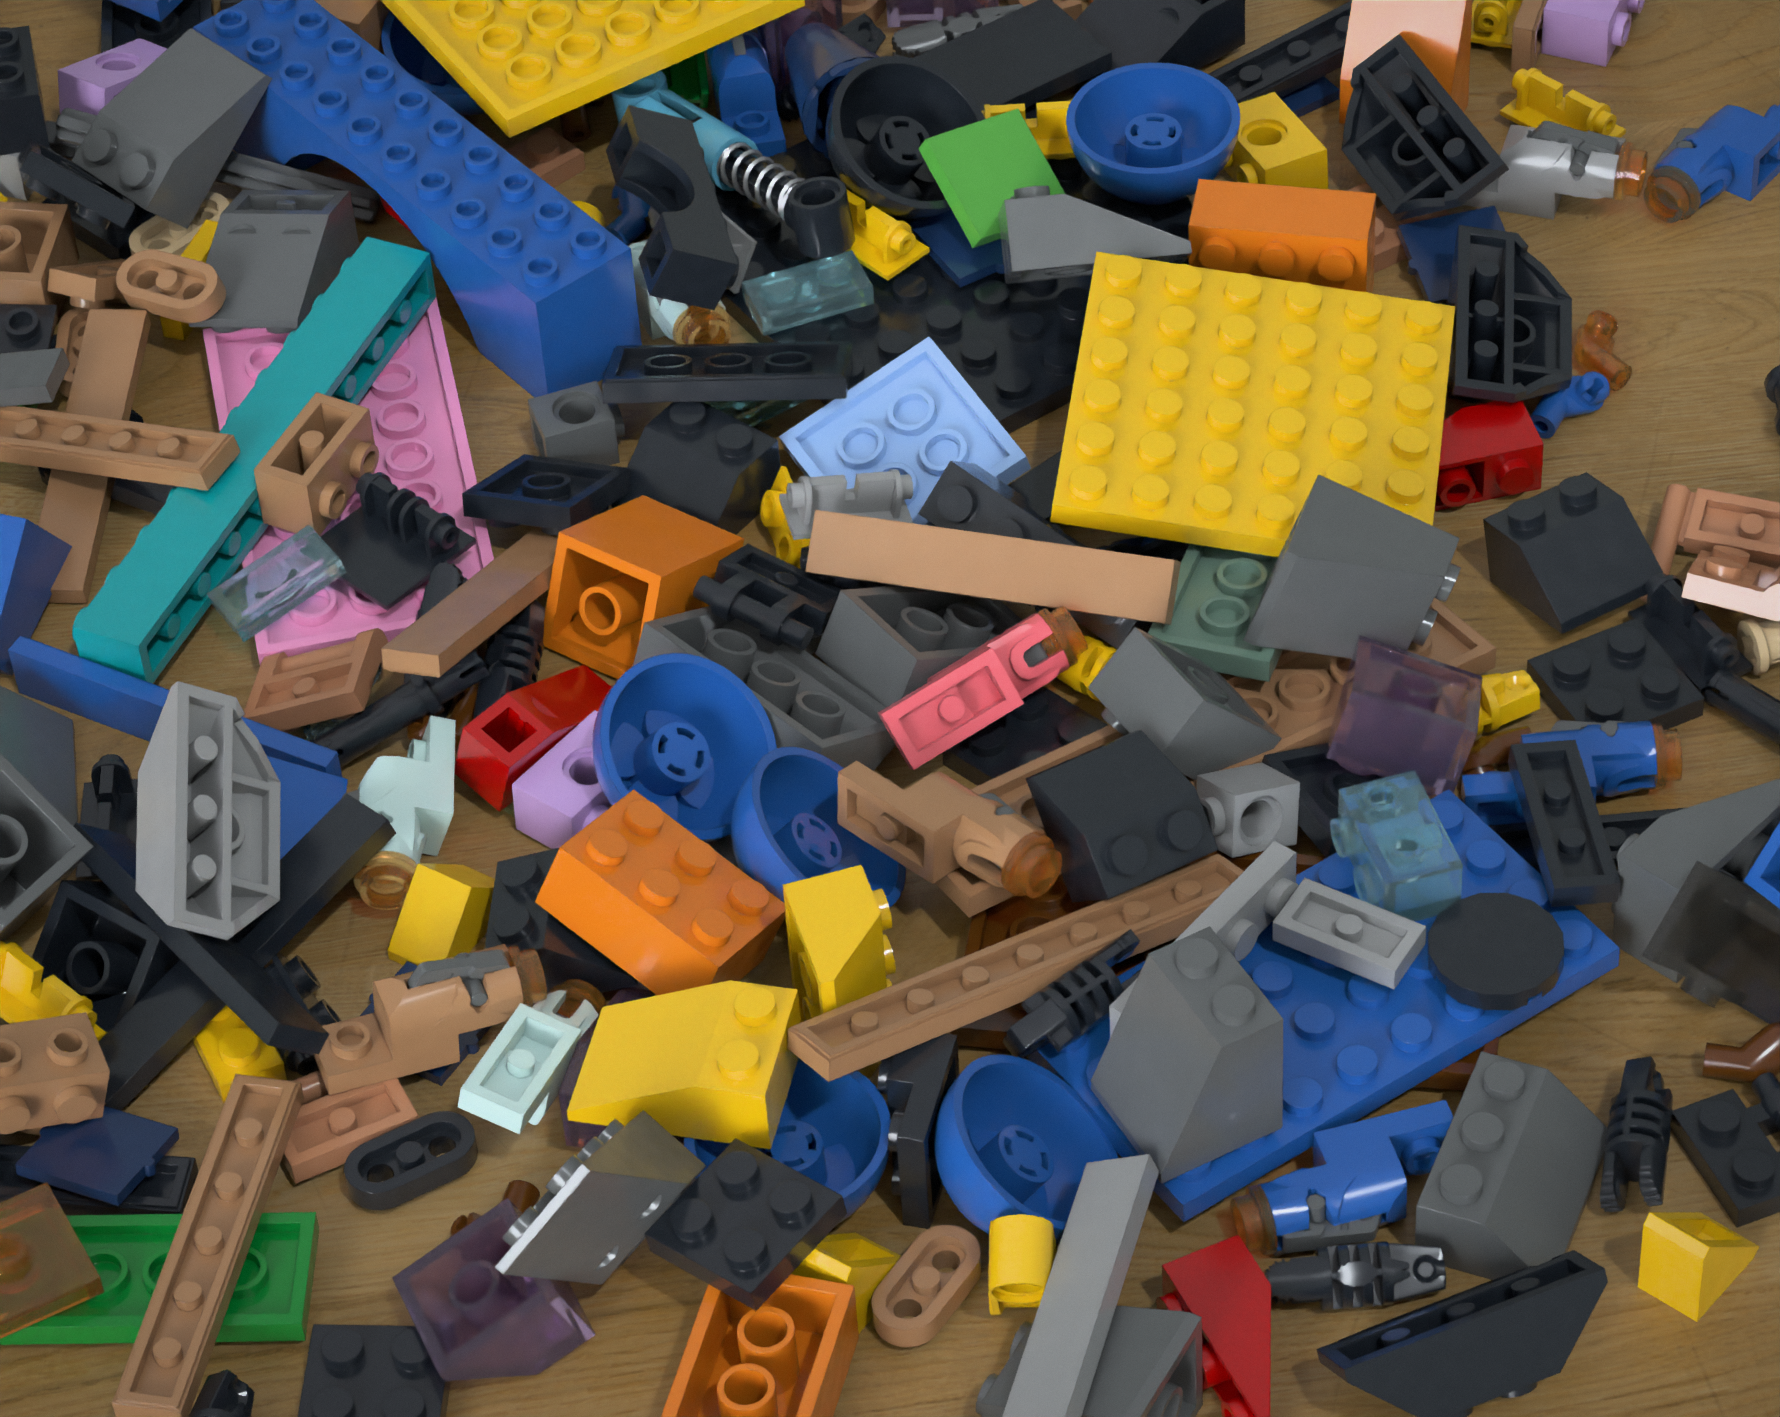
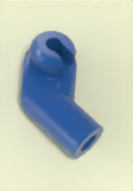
M615 184L612 189L611 198L619 199L620 204L617 206V209L621 210L622 214L606 226L605 229L628 246L646 231L644 218L649 216L648 212L651 206Z
M1590 371L1586 372L1583 376H1572L1570 388L1544 394L1530 416L1540 437L1543 439L1553 437L1565 418L1591 414L1603 406L1604 400L1609 396L1610 384L1604 375L1599 372Z

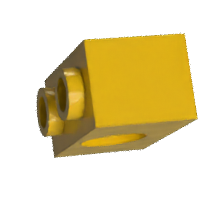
M1275 92L1238 103L1240 109L1239 134L1234 151L1223 168L1235 182L1329 189L1327 148Z

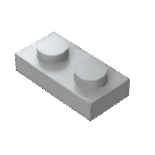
M1304 877L1273 921V941L1395 989L1426 944V926Z

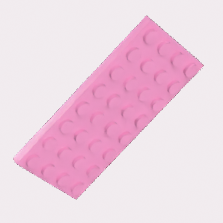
M435 298L358 405L370 410L374 441L379 450L378 464L374 473L382 472L391 479V483L397 486L398 490L407 488L413 491L416 496L427 500L430 508L438 513L451 515L455 519L456 527L476 539L475 545L450 563H454L463 572V577L469 580L493 561L494 557L486 520L465 517L463 512L462 493L476 485L477 480L437 298ZM212 328L203 329L219 430L225 425L230 411L234 407H239L254 387L259 373L263 369L268 368L282 350L290 332L274 334L268 332L266 328H242L234 332L218 333L213 331ZM356 490L347 500L343 513L337 519H332L319 537L361 507L360 494ZM269 525L242 562L259 664L261 665L263 658L268 655L285 652L290 657L353 641L359 632L375 628L381 629L385 633L388 642H390L416 621L417 611L421 609L425 587L429 581L427 580L387 611L302 556L301 551L314 542L315 539ZM297 572L299 574L294 587L283 597L268 602L257 601L258 596L274 594L284 588L292 573Z

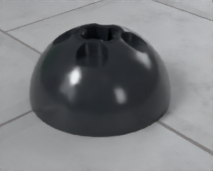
M877 57L865 61L852 69L843 78L835 91L826 119L825 136L828 155L836 175L846 185V189L865 200L867 207L875 206L889 216L900 219L935 217L951 211V208L918 148L927 138L984 120L985 117L969 92L943 70L910 57Z

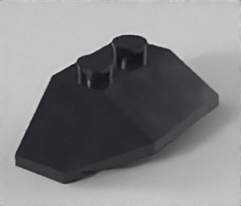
M1400 34L1353 68L1351 78L1353 92L1347 108L1341 150L1396 221L1462 206L1509 170L1496 151Z
M1464 225L1458 226L1447 305L1455 306L1446 398L1479 403L1493 401L1514 403L1570 388L1572 380V298L1546 266L1527 252L1528 245L1518 233Z
M1572 1250L1551 1258L1552 1260L1543 1264L1529 1266L1361 1330L1338 1340L1337 1343L1334 1342L1316 1349L1319 1361L1347 1383L1414 1416L1467 1417L1473 1412L1474 1406L1497 1397L1513 1398L1525 1395L1537 1387L1538 1381L1561 1373L1608 1283L1606 1271L1602 1266Z

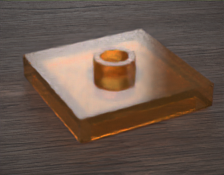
M47 1182L0 1203V1339L104 1293L98 1272Z

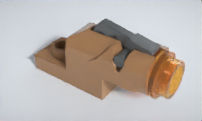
M857 760L838 772L837 824L932 884L961 866L990 885L1003 887L1015 896L1027 895L1031 898H1037L1045 894L1059 876L1062 867V856L1059 851L1054 849V843L1051 838L1045 835L1042 828L1033 824L1025 816L1017 814L993 793L977 794L941 772L927 775L903 790L891 780L882 777Z
M505 944L471 953H459L455 957L443 960L422 962L413 972L373 981L374 1013L322 1026L329 1033V1036L320 1053L313 1055L328 1094L333 1095L460 1062L459 1034L507 1021L520 1003L533 1008V1003L547 999L546 980L539 956L533 947L519 950L516 945L506 947Z

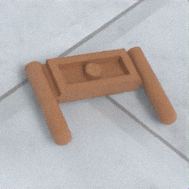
M1670 484L1666 489L1650 548L1663 573L1666 575L1670 573L1677 545L1684 546V552L1699 554L1701 550L1712 552L1715 545L1733 547L1749 553V562L1777 568L1780 565V502L1704 488H1697L1696 492H1691L1684 485ZM1647 595L1640 597L1647 604Z

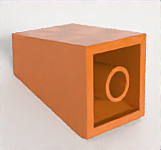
M644 495L558 533L545 609L544 647L615 679H619L626 671L633 667L645 622L710 606L693 597L694 587L703 575L714 579L719 561L743 547L744 538Z

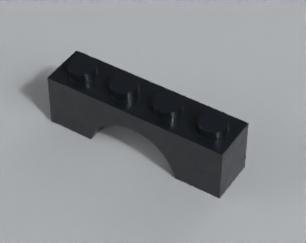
M628 105L606 149L616 186L639 197L660 215L638 258L649 296L715 310L725 289H730L737 279L739 258L734 252L727 231V221L723 218L716 197L715 184L711 181L704 160V150L699 144L691 120Z
M950 461L918 513L937 527L1089 548L1049 523L1027 504L1023 495L977 464ZM1059 609L1116 649L1120 647L1134 627L1148 633L1152 622Z

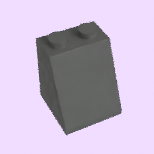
M1318 474L1273 567L1243 641L1254 646L1400 665L1411 642L1423 646L1438 614V611L1430 608L1433 599L1436 598L1446 602L1461 570V567L1451 563L1460 538Z
M0 753V941L4 942L49 901L58 890L61 880H66L94 846Z
M1210 926L1148 954L1091 1079L1092 1092L1139 1155L1150 1154L1159 1170L1157 1179L1161 1184L1275 1132L1283 1126V1018Z
M1117 1305L1081 1417H1196L1203 1405L1202 1317L1184 1311ZM1025 1321L1019 1327L1010 1348L1008 1362L999 1375L992 1373L983 1383L976 1402V1412L981 1417L1003 1416L1033 1323Z

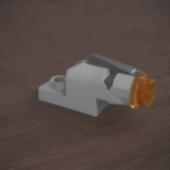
M1543 121L1537 128L1510 125L1501 154L1499 155L1509 170L1463 205L1479 208L1495 205L1497 211L1554 220L1562 194L1589 199L1609 198L1624 201L1626 196L1640 197L1645 181L1648 152L1635 149L1634 143L1626 142L1625 138L1607 136L1589 130L1584 132L1551 121Z

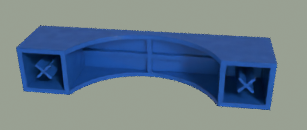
M243 0L193 27L194 30L272 78L234 145L233 150L237 153L301 170H306L329 158L363 179L406 223L426 252H430L432 261L447 283L463 313L478 351L534 398L593 381L599 382L604 379L613 349L616 346L642 345L631 248L316 1Z

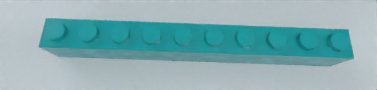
M367 236L353 256L345 259L338 276L325 293L317 296L310 313L297 330L289 333L282 350L270 366L259 373L254 387L239 407H234L230 411L226 423L219 433L234 435L241 451L208 491L174 486L167 497L165 505L152 522L140 530L136 542L119 565L114 566L109 571L105 584L91 603L78 612L72 626V636L76 642L79 657L152 684L155 682L269 526L263 523L254 468L316 392L358 405L436 298L430 252Z

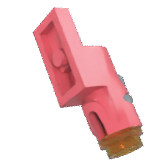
M1060 606L1052 612L1044 608L929 677L925 685L878 712V715L908 767L915 770L1023 705V698L1077 664V656L1088 650V645L1075 620L1064 606Z

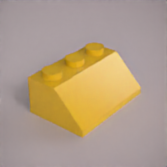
M862 865L783 885L793 989H798L801 1022L892 986L890 979H886V976L896 972L895 960L889 939L886 934H883V930L892 928L891 912L883 889L872 891ZM881 1061L861 1068L858 1071L870 1080L881 1064Z

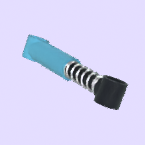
M662 71L653 73L628 86L611 92L618 124L628 105L691 120L699 144L704 150V160L711 181L722 190L738 191L741 195L747 196L751 201L758 203L764 209L770 210L775 216L781 217L787 226L795 231L798 250L803 255L811 258L834 257L844 253L854 244L855 232L846 185L840 179L825 176L809 178L807 180L798 178L793 171H787L781 164L774 163L770 157L763 156L758 151L756 144L748 137L669 90L666 76Z

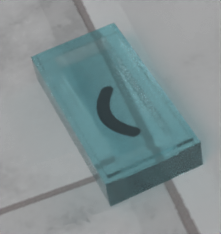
M307 525L208 592L207 596L216 611L240 639L245 642L347 572L339 557L310 525Z

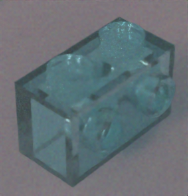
M1415 770L1339 789L1338 818L1332 819L1330 822L1331 836L1339 857H1349L1354 867V883L1360 900L1412 921H1419L1437 916L1453 902L1461 899L1463 864Z

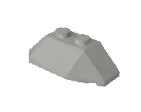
M177 681L170 688L138 771L135 891L167 925L228 940L280 901L281 782L259 740L243 721L242 717L245 713L236 697Z

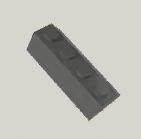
M711 606L644 623L633 666L653 656L683 653L700 656L725 667L740 678L758 698L770 720L777 748L799 747L808 749L831 759L843 768L857 760L874 771L896 746L878 715V712L886 707L805 650L802 651L785 642L777 646L761 638L760 630L736 618L728 622L712 614Z

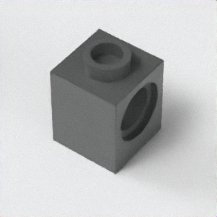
M597 381L528 399L533 444L539 456L603 465L620 463L617 438L625 436L623 418L617 403L603 404V394Z

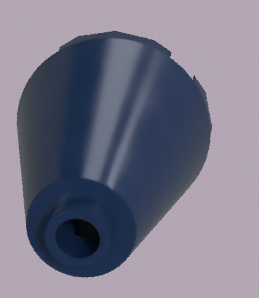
M809 23L798 28L790 36L785 46V59L804 134L809 143L830 160L825 130L827 113L833 95L843 78L852 69L865 61L880 56L826 24Z

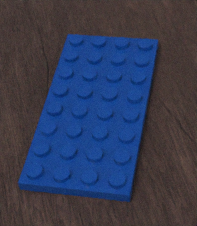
M1449 789L1296 875V883L1300 885L1305 877L1426 926V944L1395 989H1391L1273 941L1272 921L1258 936L1251 952L1238 962L1283 1018V1126L1275 1132L1161 1184L1157 1179L1153 1191L1184 1223L1313 1146L1314 1132L1357 1121L1618 967L1620 948L1574 905L1551 907L1542 875ZM1478 893H1509L1532 900L1552 914L1563 932L1564 966L1555 987L1543 997L1541 991L1538 995L1528 998L1526 1006L1513 1010H1482L1458 1002L1446 993V985L1440 982L1437 976L1436 981L1434 980L1428 969V932L1440 912L1456 900ZM1145 961L1117 976L1120 983L1122 984L1143 967ZM1110 1017L1059 1052L1056 1051L1051 1043H1048L1028 1056L1033 1063L1051 1071L1077 1092L1114 1149L1122 1158L1139 1155L1091 1090V1079L1110 1039Z

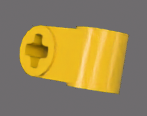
M1018 1214L999 1217L990 1222L988 1297L991 1315H1002L1005 1308L1039 1307L1057 1253L1056 1239L1051 1221L1043 1217Z

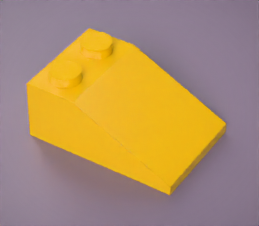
M729 980L602 1007L567 1109L568 1120L608 1126L614 1119H617L622 1125L626 1126L644 1110L674 1136L729 1144L736 1138L751 1147L771 1149L798 1061V1057L787 1049L788 1028L801 1023L798 989Z

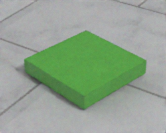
M1019 109L927 138L918 148L972 248L1001 239L998 213L1004 200L1014 196L1015 189L1030 186H1049L1050 195L1065 194Z

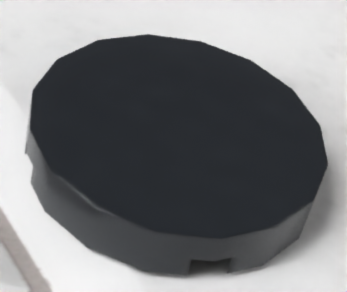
M1478 893L1456 900L1437 915L1428 932V969L1434 980L1436 981L1437 976L1439 981L1446 985V993L1458 1002L1482 1010H1513L1526 1006L1528 998L1538 995L1541 991L1542 997L1555 987L1563 971V932L1554 917L1532 900L1509 893Z

